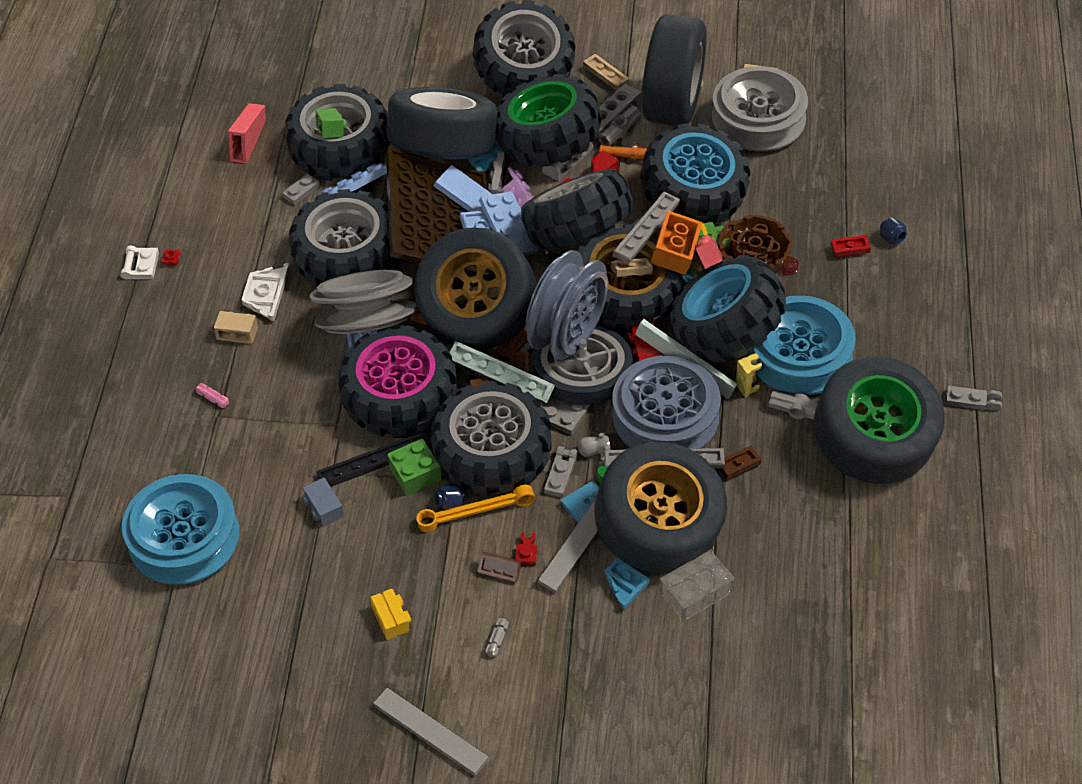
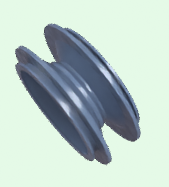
M571 250L558 257L549 265L534 290L527 311L526 332L528 343L532 348L540 350L551 343L552 355L558 360H564L579 351L580 339H585L586 341L589 339L599 321L608 292L606 267L602 262L594 260L583 268L581 254Z
M655 356L638 361L620 375L614 386L613 424L622 441L629 447L646 442H670L688 449H702L710 442L718 428L721 402L719 387L715 379L705 368L682 357Z

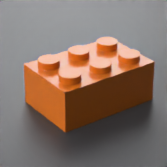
M667 210L650 263L686 275L694 255L702 222Z

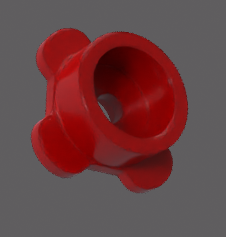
M167 249L163 252L162 263L168 266H175L179 263L180 250Z

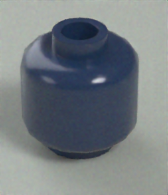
M891 217L881 223L880 235L889 243L896 244L906 238L907 229L904 223Z
M457 484L439 486L438 490L434 493L435 504L443 511L462 506V502L465 501V492Z

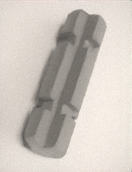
M504 618L497 620L495 624L497 628L493 629L489 644L486 647L485 653L490 657L497 656L506 633L505 631L509 626V622Z

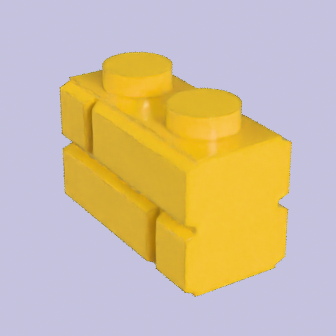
M389 589L382 592V594L379 593L370 597L372 610L386 640L409 632L411 618L407 610L403 611L402 606L404 604L399 594L395 595L394 590Z

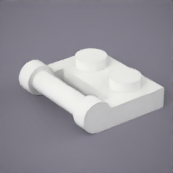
M127 246L125 264L120 276L123 279H154L159 255L158 248ZM133 257H138L136 269L131 271Z

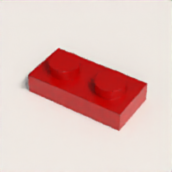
M867 235L831 239L830 243L834 257L865 254L871 251Z

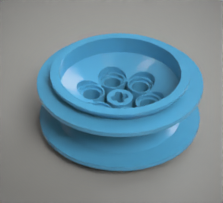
M810 296L786 297L785 314L781 315V323L775 331H771L767 335L768 339L760 346H755L748 350V356L755 353L758 354L757 364L762 363V367L756 371V375L768 386L792 395L822 393L825 384L832 374L846 363L852 361L856 339L854 327L844 312L825 300Z
M178 474L164 477L149 484L131 500L124 513L122 533L130 557L142 574L160 583L180 585L205 579L217 572L229 561L238 544L239 524L233 502L221 485L203 476Z

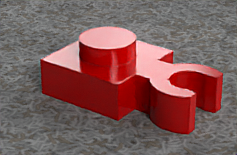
M521 532V544H517L515 560L522 561L521 566H536L538 550L537 545H535L536 535L532 532V537L526 539L524 532Z

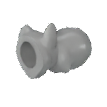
M600 433L598 438H581L578 443L579 453L584 457L600 454L601 460L604 461L605 450H611L609 437L604 433Z

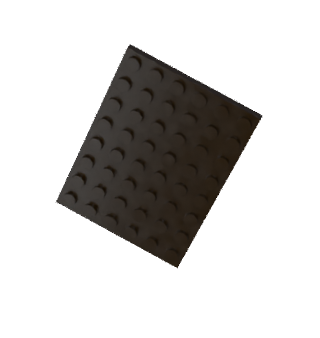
M388 147L386 150L390 257L420 264L425 253L436 241L451 232L464 229L459 215L461 212L469 211L434 187L435 182L451 165L487 190L486 173ZM474 265L466 268L465 273L469 276H475L477 274V266ZM487 269L483 279L491 281L495 278V273L491 269Z

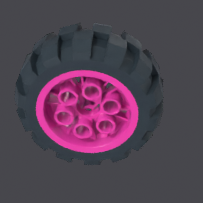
M401 325L400 329H391L390 327L378 329L377 333L372 336L367 333L355 343L356 348L350 347L341 362L342 366L338 372L340 395L349 417L361 428L367 426V431L381 437L386 433L392 434L394 439L407 438L406 434L416 432L418 434L430 430L431 423L437 412H440L439 408L450 395L455 397L457 392L455 365L452 355L442 342L438 343V339L425 330L421 333L416 332V329L411 326Z

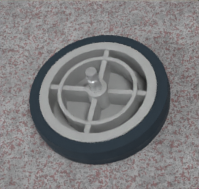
M596 325L587 341L585 339L579 340V351L564 360L556 359L552 355L550 343L543 349H534L532 359L534 376L555 385L550 396L559 401L577 405L596 404L613 398V390L618 378L627 368L633 365L631 349L627 342L616 332Z

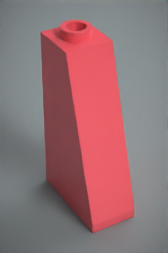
M249 103L228 130L230 162L247 164L266 121L265 105Z

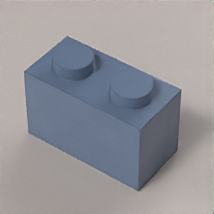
M325 478L303 487L305 495L302 496L303 501L307 507H311L314 520H319L323 527L344 517L342 504Z

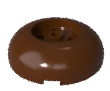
M762 215L743 216V219L732 220L724 226L719 235V250L723 259L728 257L735 259L738 255L756 257L768 264L774 272L782 267L789 258L792 239L780 222ZM726 238L730 241V249H725V245H723Z

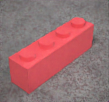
M707 234L698 238L696 250L705 269L721 262L722 255L713 235L709 237Z

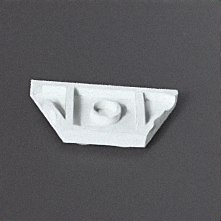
M289 263L283 264L284 267L274 270L270 267L262 271L251 272L241 300L242 305L274 321L290 270Z

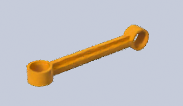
M521 485L513 493L436 513L433 510L425 509L417 515L418 528L422 532L429 533L434 531L440 523L513 504L528 506L535 501V495L530 485ZM427 517L434 519V521L430 524L420 523L424 518Z

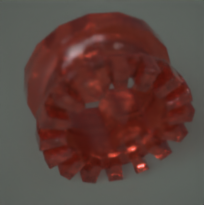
M789 257L782 266V271L789 275L796 274L799 261L794 257Z

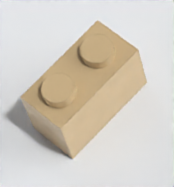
M225 311L219 312L214 325L217 340L253 344L258 330L256 315Z

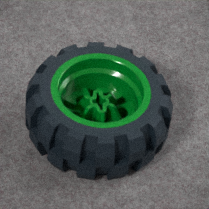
M554 74L553 77L542 76L534 78L532 82L527 84L524 82L515 87L514 92L508 93L501 100V105L497 107L496 133L503 151L515 162L518 161L521 165L530 167L534 164H538L539 167L551 166L552 163L559 161L563 163L571 160L573 155L581 154L589 148V143L594 142L599 134L602 120L601 112L593 90L581 79L574 76L568 78L565 74Z

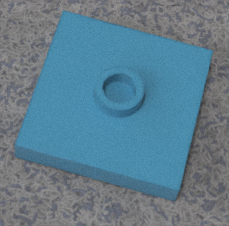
M591 481L561 499V505L577 523L580 522L595 501L599 490L598 485Z

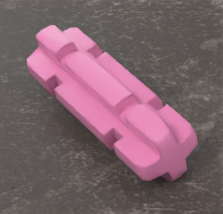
M200 383L196 387L198 394L221 408H225L229 404L227 397L207 387V385Z

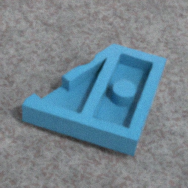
M618 557L604 570V575L623 610L650 584V579Z

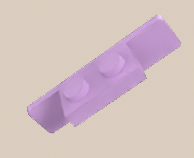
M509 167L508 171L513 180L500 191L501 193L512 191L519 207H523L534 196L528 192L530 188L525 181H522L523 175L520 171Z

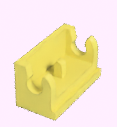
M757 353L742 358L737 363L736 383L745 398L760 388V385L752 387V383L757 381L756 371L762 367V363L757 364L759 359Z

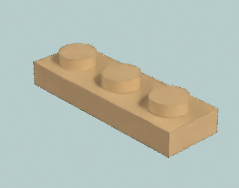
M597 54L583 61V67L613 89L617 90L624 84H629L627 76Z

